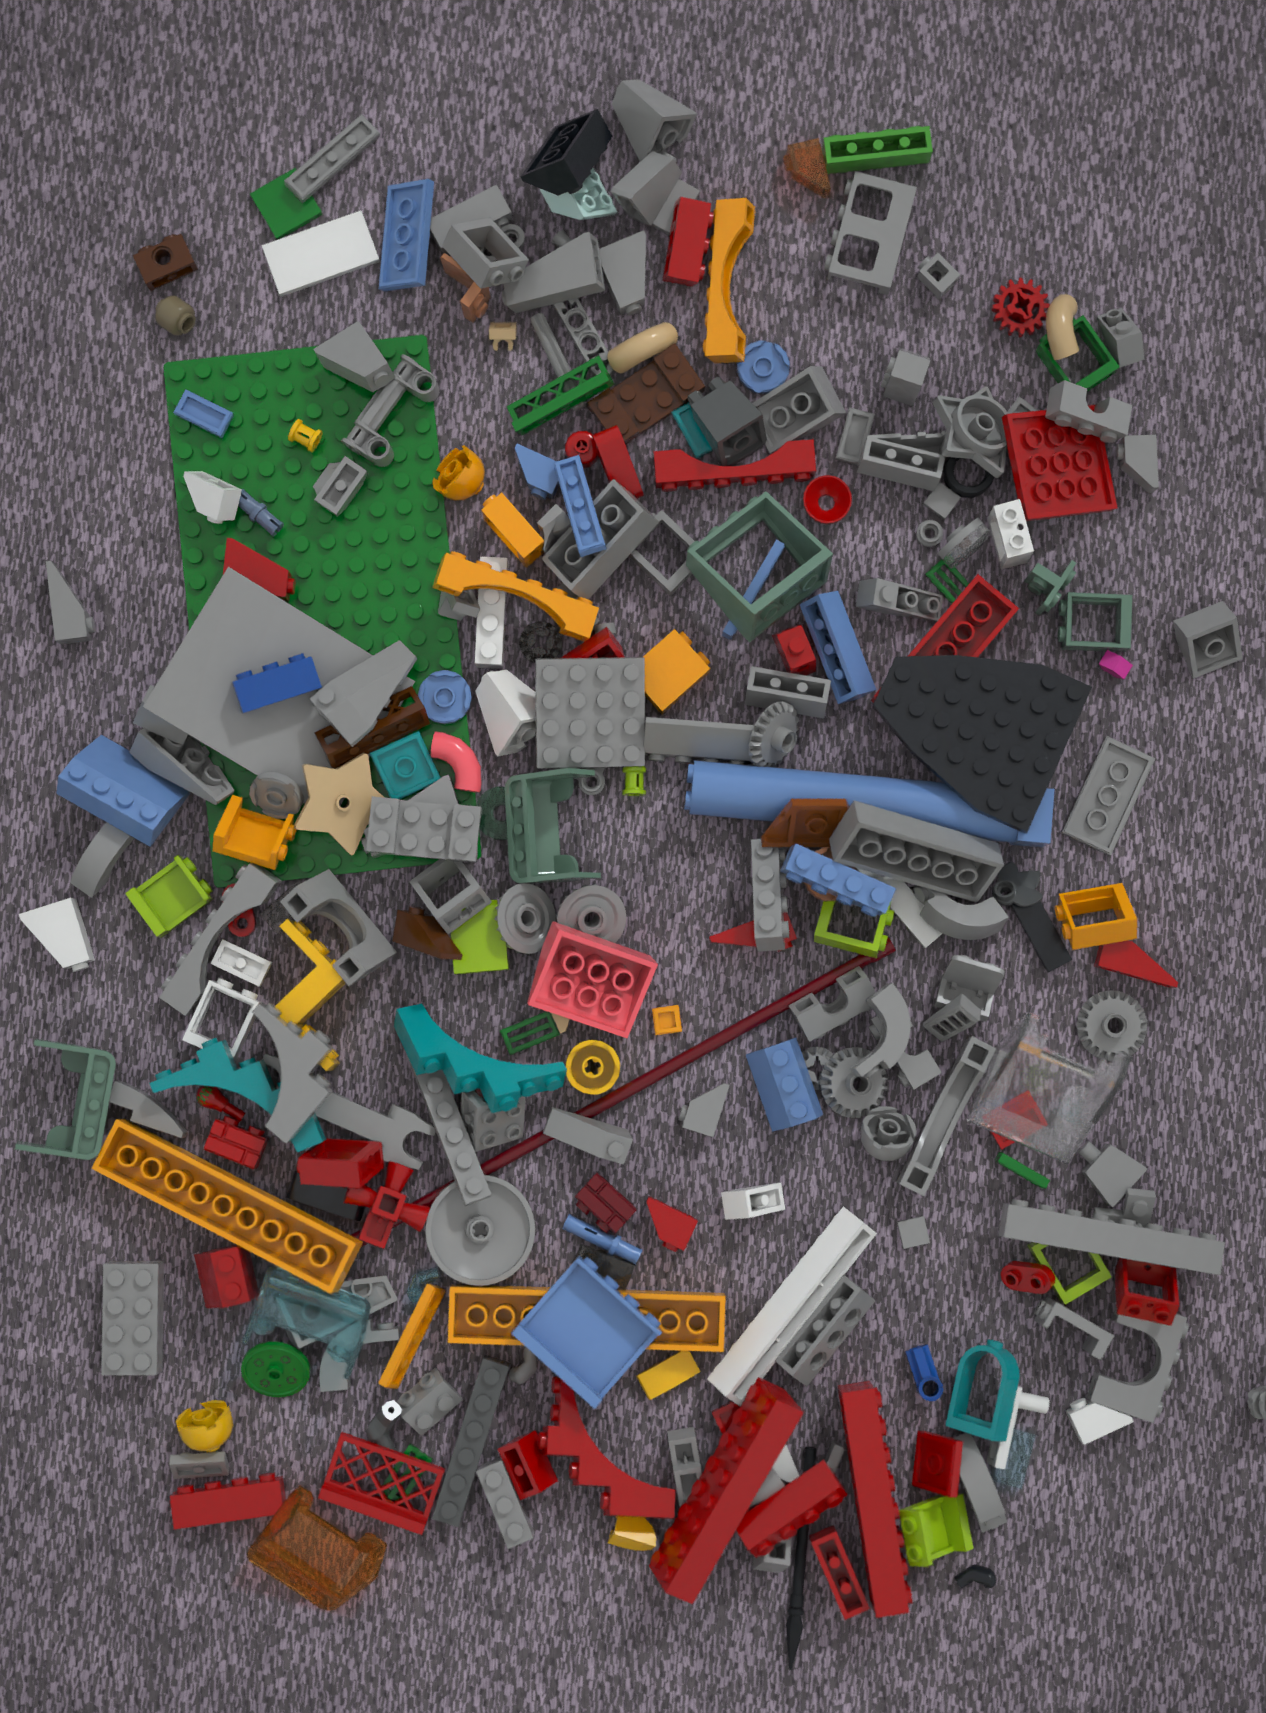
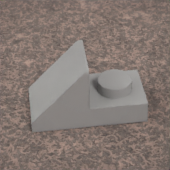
M472 589L462 591L458 597L441 591L438 608L439 615L461 621L466 615L477 617L480 606Z

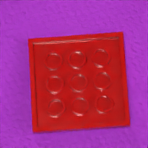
M1089 405L1088 407L1094 412L1095 405ZM1046 410L1010 413L1001 417L1017 498L1021 501L1026 521L1108 512L1118 509L1105 443L1100 440V437L1091 434H1081L1078 432V429L1069 426H1059L1055 424V421L1045 418Z

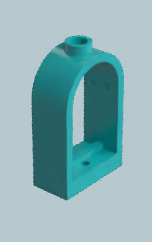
M987 1339L986 1345L972 1347L964 1353L958 1365L945 1426L991 1441H1006L1020 1372L1014 1356L1003 1348L1004 1343ZM987 1353L993 1354L998 1359L1002 1369V1378L992 1422L966 1414L976 1366L979 1360Z

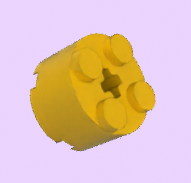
M583 1041L570 1051L566 1060V1075L571 1085L578 1091L590 1095L601 1094L609 1090L619 1077V1057L615 1050L603 1041ZM590 1059L594 1063L599 1062L601 1065L597 1069L598 1074L596 1075L592 1071L587 1073L585 1069L589 1065L588 1060Z

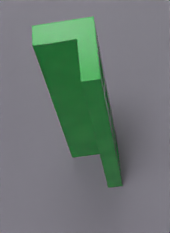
M599 355L507 406L513 419L511 423L515 431L523 436L615 385L602 358ZM598 364L601 373L589 380H585L588 369ZM570 379L579 381L578 386L562 393L565 382ZM547 392L556 394L553 400L542 406L539 405L543 394ZM523 405L533 407L531 412L520 418L515 411Z

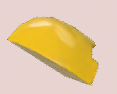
M616 1516L614 1530L611 1529L608 1539L609 1544L638 1551L651 1550L656 1547L654 1529L645 1518Z

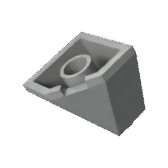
M639 79L621 81L612 101V106L640 162L652 151L659 154L667 153L665 149L671 146L675 140L680 144L688 136L697 116V113Z

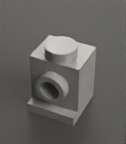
M939 253L932 259L929 256L926 257L918 266L919 273L917 278L938 300L958 282L960 274ZM932 274H938L940 280L937 281Z

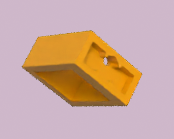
M502 492L498 496L495 494L490 496L483 503L484 508L481 511L484 521L526 568L544 553V540Z
M1123 883L1058 894L1059 905L1055 906V915L1057 921H1062L1064 940H1069L1072 950L1137 939V917ZM1113 909L1118 920L1075 927L1071 916Z

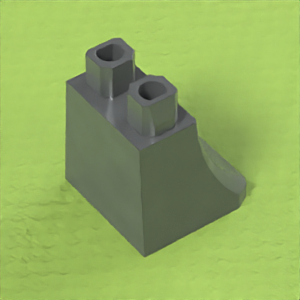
M716 377L708 384L711 393L703 396L700 391H694L688 395V403L692 409L695 422L710 444L720 465L734 466L765 445L767 438L763 415L731 380L725 382L720 377Z

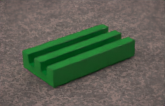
M946 558L940 560L925 576L952 605L956 599L935 577L934 573L937 572L958 596L962 592L942 571L941 567L945 565L965 588L970 583Z
M548 1011L500 1030L509 1055L560 1035L553 1016ZM547 1017L549 1021L509 1038L507 1035L509 1032ZM551 1027L553 1031L515 1048L511 1045L513 1042Z
M998 1152L995 1158L996 1163L1039 1188L1046 1189L1050 1182L1049 1179L1008 1155Z
M411 1443L403 1453L409 1455L413 1452L416 1454L415 1458H422L429 1463L433 1459ZM399 1461L394 1466L396 1474L404 1462ZM409 1467L406 1468L402 1476L411 1472ZM391 1474L388 1475V1477L382 1485H385L393 1480ZM414 1477L405 1489L407 1495L410 1494L416 1485ZM396 1485L392 1491L388 1488L383 1490L391 1500L396 1501L402 1498V1496L400 1497L396 1494L398 1492Z

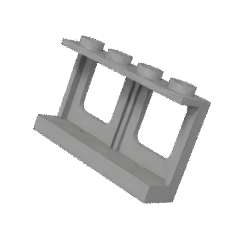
M855 171L853 180H847L844 195L849 196L847 204H841L837 218V220L842 221L840 230L834 229L830 245L835 246L833 255H827L824 270L829 271L827 280H831V276L878 287V293L889 294L917 187ZM859 185L887 191L892 194L889 212L884 221L857 215L851 211L855 191ZM844 236L858 237L876 242L879 245L875 265L871 271L842 265L838 262V255Z

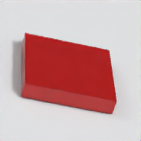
M918 1430L912 1486L950 1498L957 1497L963 1441Z

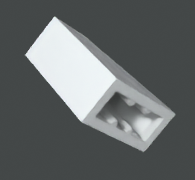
M68 898L19 914L20 920L63 968H72L73 972L89 968L88 963L95 961L77 899Z

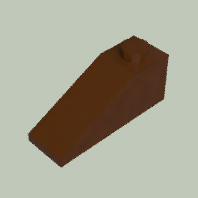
M409 906V910H397L392 942L439 959L462 960V953L434 916L425 913L424 908Z

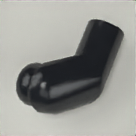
M977 1564L971 1565L954 1576L961 1589L973 1581L984 1585L985 1588H992L997 1582L995 1573L990 1568Z

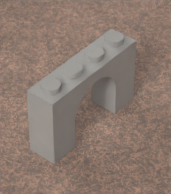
M330 869L297 885L280 901L297 923L311 915L318 914L331 919L341 928L347 937L350 949L332 966L348 986L353 985L382 967L397 953Z
M1115 1307L1111 1320L1143 1331L1151 1338L1156 1351L1155 1364L1147 1376L1134 1382H1124L1094 1372L1086 1398L1091 1402L1154 1423L1155 1417L1158 1418L1163 1408V1402H1161L1163 1392L1168 1391L1172 1377L1169 1375L1171 1367L1177 1364L1180 1356V1350L1178 1349L1180 1340L1184 1339L1188 1332L1189 1324L1186 1323L1187 1317L1176 1313L1172 1326L1118 1315L1117 1307Z

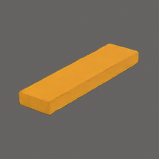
M426 1285L378 1384L385 1388H399L446 1292L445 1289L438 1285Z

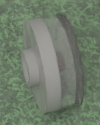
M976 518L966 527L961 525L946 538L948 543L938 552V555L950 569H953L975 554L992 533L979 518Z

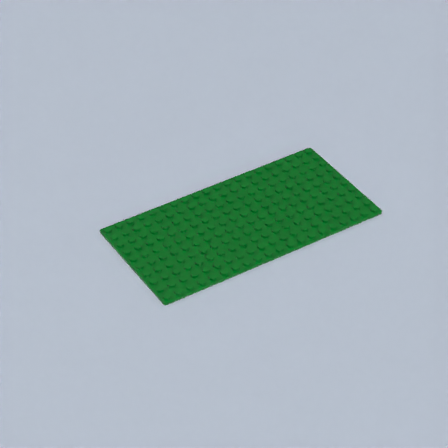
M414 335L372 340L389 364L392 372L400 363L402 354L407 355L421 367L431 372L426 336ZM317 346L165 363L163 368L189 630L223 576L227 538H233L291 573L296 584L294 595L290 594L288 604L366 652L375 655L400 640L417 657L415 664L407 677L415 681L412 687L417 695L422 682L436 671L448 670L456 672L463 677L457 620L438 614L441 591L432 588L442 557L445 553L450 554L444 496L433 488V478L438 480L440 472L437 471L440 464L434 401L424 402L407 390L376 432L389 442L394 452L393 461L385 467H379L363 456L356 454L341 442L355 426V420L376 391L371 392L325 369L313 350ZM423 383L420 390H429L432 383ZM185 389L234 414L223 438L173 413ZM297 419L302 420L304 425L314 430L320 429L323 431L322 439L312 453L308 451V447L296 441H288L289 432ZM377 448L374 452V455H383L386 451V448ZM344 456L364 468L368 474L362 487L348 507L337 517L315 502L316 492L313 485L329 463L341 462ZM203 471L237 488L246 490L251 497L258 503H264L267 506V510L284 523L283 528L279 533L275 531L277 535L272 537L257 522L253 523L249 520V515L240 507L237 508L235 520H226L222 524L208 521L207 516L197 512L183 477L184 472ZM409 697L403 701L400 707L412 705L414 701ZM467 713L457 722L445 725L435 723L429 719V725L412 732H420L430 756L435 731L460 738L470 747ZM200 742V745L202 747L206 746L210 752L208 757L212 763L220 767L235 790L232 795L243 798L242 808L266 815L262 812L263 809L259 805L256 807L252 803L249 795L250 786L257 775ZM370 756L369 765L372 787L385 798H390ZM432 758L440 777L449 775L454 787L455 773L452 766L446 761ZM425 788L417 792H414L406 797H403L400 800L408 801ZM454 789L459 805L477 806L475 792ZM232 795L217 805L206 800L214 885L218 888L235 884L238 881L236 878L238 871L244 864L247 866L250 864L240 859L213 852V836ZM345 798L340 806L341 808H344L346 806L348 801L347 798ZM303 803V805H302L300 811H299L298 813L294 814V823H293V825L295 824L297 818L299 817V815H300V813H301V811H302V809H303V807H304V805H305L304 803ZM296 830L293 841L288 840L286 844L288 851L285 860H279L275 870L263 868L280 880L286 881L313 878L328 869L334 875L432 865L439 859L390 854L373 858L371 853L366 854L362 840H360L354 855H350L328 832ZM480 833L478 836L477 859H480L482 856Z

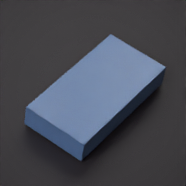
M186 389L173 412L176 416L220 438H223L234 417L232 412Z

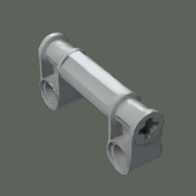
M404 354L401 355V361L393 371L395 379L376 391L355 420V426L347 438L341 440L350 450L379 467L389 465L393 461L394 452L389 442L376 432L407 390L424 402L434 401L440 393V388L434 375ZM423 383H432L429 390H420ZM377 448H386V451L383 455H374V452Z

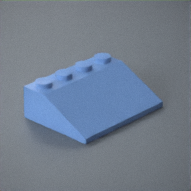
M100 735L72 758L58 776L56 792L61 797L149 847L152 846L191 793L149 771L129 753V750L103 735Z

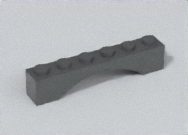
M488 1355L483 1357L432 1519L455 1527H458L507 1377L510 1362Z

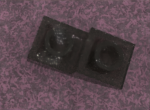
M580 1244L574 1261L578 1256L582 1259L589 1257L598 1265L599 1268L596 1271L603 1278L609 1275L619 1284L620 1289L626 1290L635 1264L625 1259L608 1255L603 1250Z

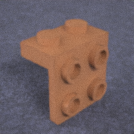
M443 253L440 258L444 272L468 288L460 303L464 317L473 323L477 317L482 318L488 309L487 302L491 298L489 287L480 289L451 256Z

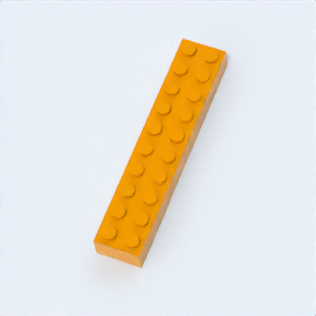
M127 1119L115 1120L91 1168L330 1294L339 1292L363 1244L357 1238Z
M452 1284L449 1294L448 1343L523 1345L511 1333L551 1287ZM617 1289L623 1296L630 1294L640 1304L638 1309L644 1315L651 1313L661 1323L659 1328L662 1330V1333L646 1348L647 1350L724 1352L725 1293Z

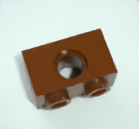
M182 234L169 235L161 243L154 246H144L138 250L137 254L133 255L144 282L150 291L199 270ZM162 257H171L170 261L167 264H159V261Z

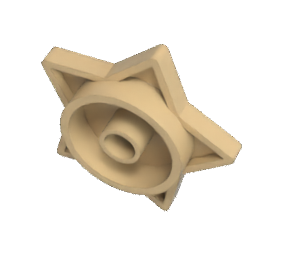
M362 753L336 769L303 764L302 769L308 799L294 824V828L297 830L328 832L347 853L354 855L364 833L363 830L369 824L372 796L384 797L372 787L368 754ZM345 797L348 800L344 808H341L339 800Z

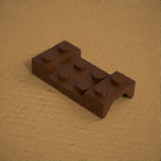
M674 343L655 356L653 361L612 389L608 388L587 402V407L597 417L604 429L617 425L626 445L671 415L672 411L687 404L689 394L694 391H700L701 394L705 392V385Z

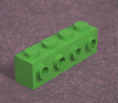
M912 126L907 129L897 130L886 129L870 133L859 132L843 136L832 135L823 139L821 149L824 174L925 164L930 162L933 153L930 126Z

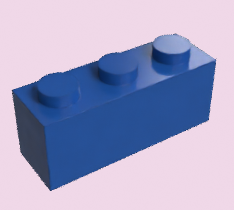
M304 653L288 658L289 664L279 666L277 661L262 666L263 672L253 675L252 670L237 674V680L233 681L232 685L241 712L245 713L322 688L312 656L305 658Z

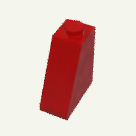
M227 538L223 574L230 567L283 601L289 602L290 594L294 595L296 584L291 573L235 539Z

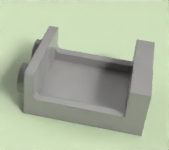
M1049 1297L1045 1301L1040 1300L1034 1310L1036 1315L1034 1321L1048 1329L1053 1318L1059 1316L1088 1333L1089 1335L1082 1349L1099 1360L1102 1359L1114 1338V1335Z

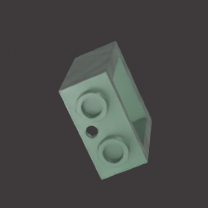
M1067 592L1063 600L1060 599L1058 614L1063 616L1062 626L1058 628V642H1062V650L1127 652L1131 648L1132 595ZM1072 604L1116 606L1115 643L1071 641Z

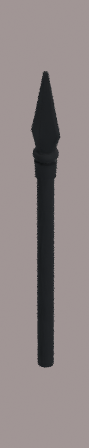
M805 1447L803 1473L815 1466V1447ZM809 1524L803 1525L798 1529L793 1588L789 1603L791 1607L788 1608L789 1617L786 1622L789 1670L793 1668L803 1630V1588Z

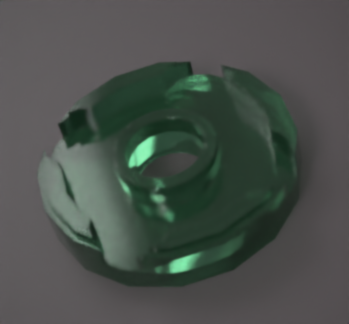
M494 787L485 791L476 803V806L482 808L479 829L486 836L495 840H507L506 820H496L493 814L495 808L505 806V787Z

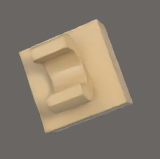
M490 322L489 340H494V350L498 351V342L505 340L508 343V351H512L513 340H516L517 322Z

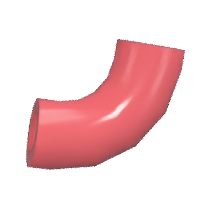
M435 731L431 745V758L446 761L452 766L455 773L454 789L480 793L482 785L481 766L474 751L460 738Z

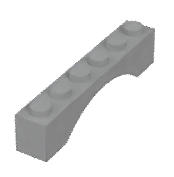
M250 863L248 866L244 864L236 875L238 881L234 887H229L222 895L221 900L223 903L218 910L214 909L206 919L208 925L203 933L199 931L191 941L193 948L189 954L185 953L181 956L176 964L178 970L174 976L170 975L162 984L161 989L164 991L159 998L184 1016L194 1012L205 991L208 961L219 935L241 913L255 906L267 903L282 882V880L262 866Z
M967 1036L896 1181L897 1183L925 1196L950 1136L969 1098L985 1073L996 1050L995 1047L973 1036Z

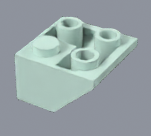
M594 168L591 169V175L582 183L583 187L573 194L566 192L557 196L540 189L553 213L578 220L612 216L617 213L611 197L604 189L600 177Z

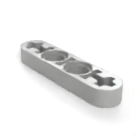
M578 298L568 300L571 309L565 315L563 312H566L567 308L563 302L553 304L554 309L585 363L590 360L588 357L597 355L601 350L603 353H600L599 356L604 364L607 363L608 350ZM573 315L581 316L584 319L583 325L579 328L572 327L569 324L570 317ZM585 338L595 339L597 342L596 348L591 351L585 350L582 347V341ZM608 362L607 370L611 376L614 370ZM598 364L589 369L593 376L601 373V370H596Z

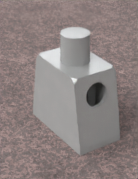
M1087 1141L1078 1150V1153L1088 1162L1081 1170V1173L1105 1204L1110 1207H1114L1126 1194L1127 1188H1131L1148 1170L1145 1166L1111 1144L1106 1143L1098 1150L1090 1141Z

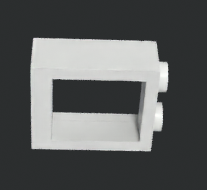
M1020 499L993 506L987 519L1001 569L1027 563L1034 549ZM1019 524L1023 525L1022 530L1019 529Z
M218 978L217 982L209 980L182 1040L203 1049L202 1043L211 1040L199 1034L198 1030L216 991H220L251 1005L233 1047H229L236 1062L256 1019L252 1011L259 1003L263 1002L256 1000L258 995L249 990L243 989L242 993L232 989L234 984L221 978Z

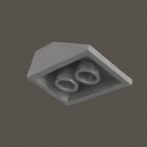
M819 366L808 367L752 403L763 415L767 438L765 445L770 454L777 451L787 441H798L846 414L823 367Z

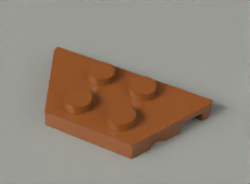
M791 799L761 836L762 847H790L794 844L803 847H830L829 838L850 807L847 800Z

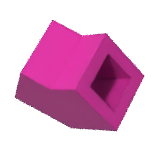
M1109 650L1105 652L1099 662L1102 670L1120 679H1125L1133 666L1122 656Z

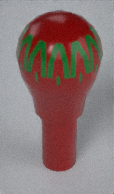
M202 1085L197 1090L196 1100L202 1107L219 1112L223 1111L239 1121L244 1117L246 1112L229 1103V1099L217 1087Z

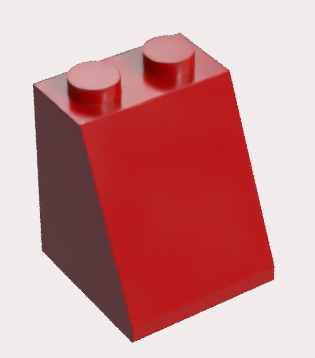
M235 1244L194 1254L206 1308H225L246 1303L260 1295L250 1251Z

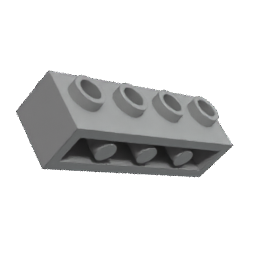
M752 839L754 935L758 952L785 950V938L789 937L788 921H784V913H788L787 896H783V888H787V878L785 873L780 872L786 858L785 847H762L761 839Z

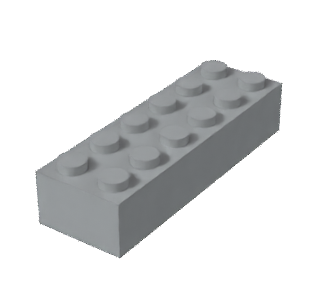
M855 800L829 838L834 862L977 903L1004 866L999 844Z

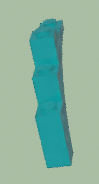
M422 1003L396 1009L394 1028L416 1075L443 1070L454 1094L471 1092L479 1088L491 1113L509 1111L516 1108L519 1097H529L535 1093L548 1090L554 1091L563 1087L567 1072L563 1062L538 1065L499 1061L478 1054L447 1035L431 1019Z
M217 1037L202 1043L203 1049L196 1051L200 1062L197 1063L196 1058L180 1064L182 1070L174 1073L171 1072V1069L165 1070L155 1075L157 1080L149 1083L153 1093L172 1087L188 1085L220 1087L239 1093L256 1102L271 1115L276 1107L281 1082L277 1083L279 1089L275 1088L264 1059L256 1062L255 1057L239 1063L241 1069H238L227 1041L218 1042ZM316 1113L291 1141L297 1152L326 1140Z

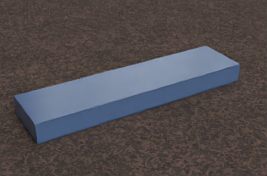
M576 455L554 462L580 557L606 550L580 456Z
M777 539L743 596L750 604L755 601L784 551V543ZM730 620L725 626L722 636L732 640L737 628Z

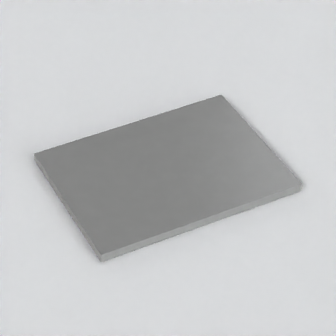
M228 567L146 700L143 708L257 776L264 772H277L288 776L301 788L304 796L303 803L305 804L308 799V792L302 765L310 764L331 768L325 752L315 736V732L330 724L318 712L310 700L322 688L242 713L232 682L237 680V674L252 670L253 675L263 672L262 666L277 661L279 666L289 664L288 658L304 653L305 658L312 656L323 688L331 680L373 655ZM406 676L402 684L396 687L392 695L413 686L415 681ZM382 710L377 719L387 717L389 711ZM332 734L324 738V740L329 745L337 741L340 735ZM344 797V798H341V799L339 800V805H340V806H341L342 802L344 801L345 797Z

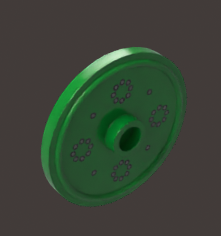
M264 1342L252 1347L244 1355L241 1364V1374L246 1384L254 1391L269 1397H287L296 1394L305 1387L310 1376V1364L306 1356L292 1345L282 1342Z

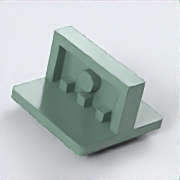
M1071 560L1059 576L1039 563L1029 572L1024 580L1028 584L1027 588L1037 595H1045L1035 614L1040 616L1043 611L1048 613L1055 606L1062 595L1058 590L1063 591L1076 574L1072 570L1076 562Z

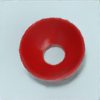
M831 475L820 476L812 480L806 487L803 495V505L806 513L811 519L820 524H834L847 515L852 503L851 491L847 484L840 478ZM827 495L833 499L834 507L832 509L823 510L819 507L818 500L822 496Z

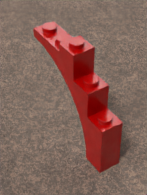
M557 1374L553 1376L551 1391L555 1393V1404H552L550 1408V1420L554 1421V1426L543 1427V1432H539L538 1448L542 1449L541 1455L574 1457V1461L570 1462L569 1478L573 1479L572 1486L605 1487L604 1492L600 1496V1508L604 1509L603 1516L674 1518L675 1489L656 1487L634 1479L609 1461L600 1452L585 1429L578 1412L574 1390Z

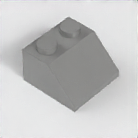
M1223 601L1173 621L1177 643L1193 679L1243 659L1237 617Z

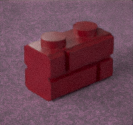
M598 1172L575 1195V1198L578 1200L575 1205L586 1215L590 1212L598 1218L595 1223L605 1233H608L610 1230L614 1234L617 1233L637 1210L629 1200Z

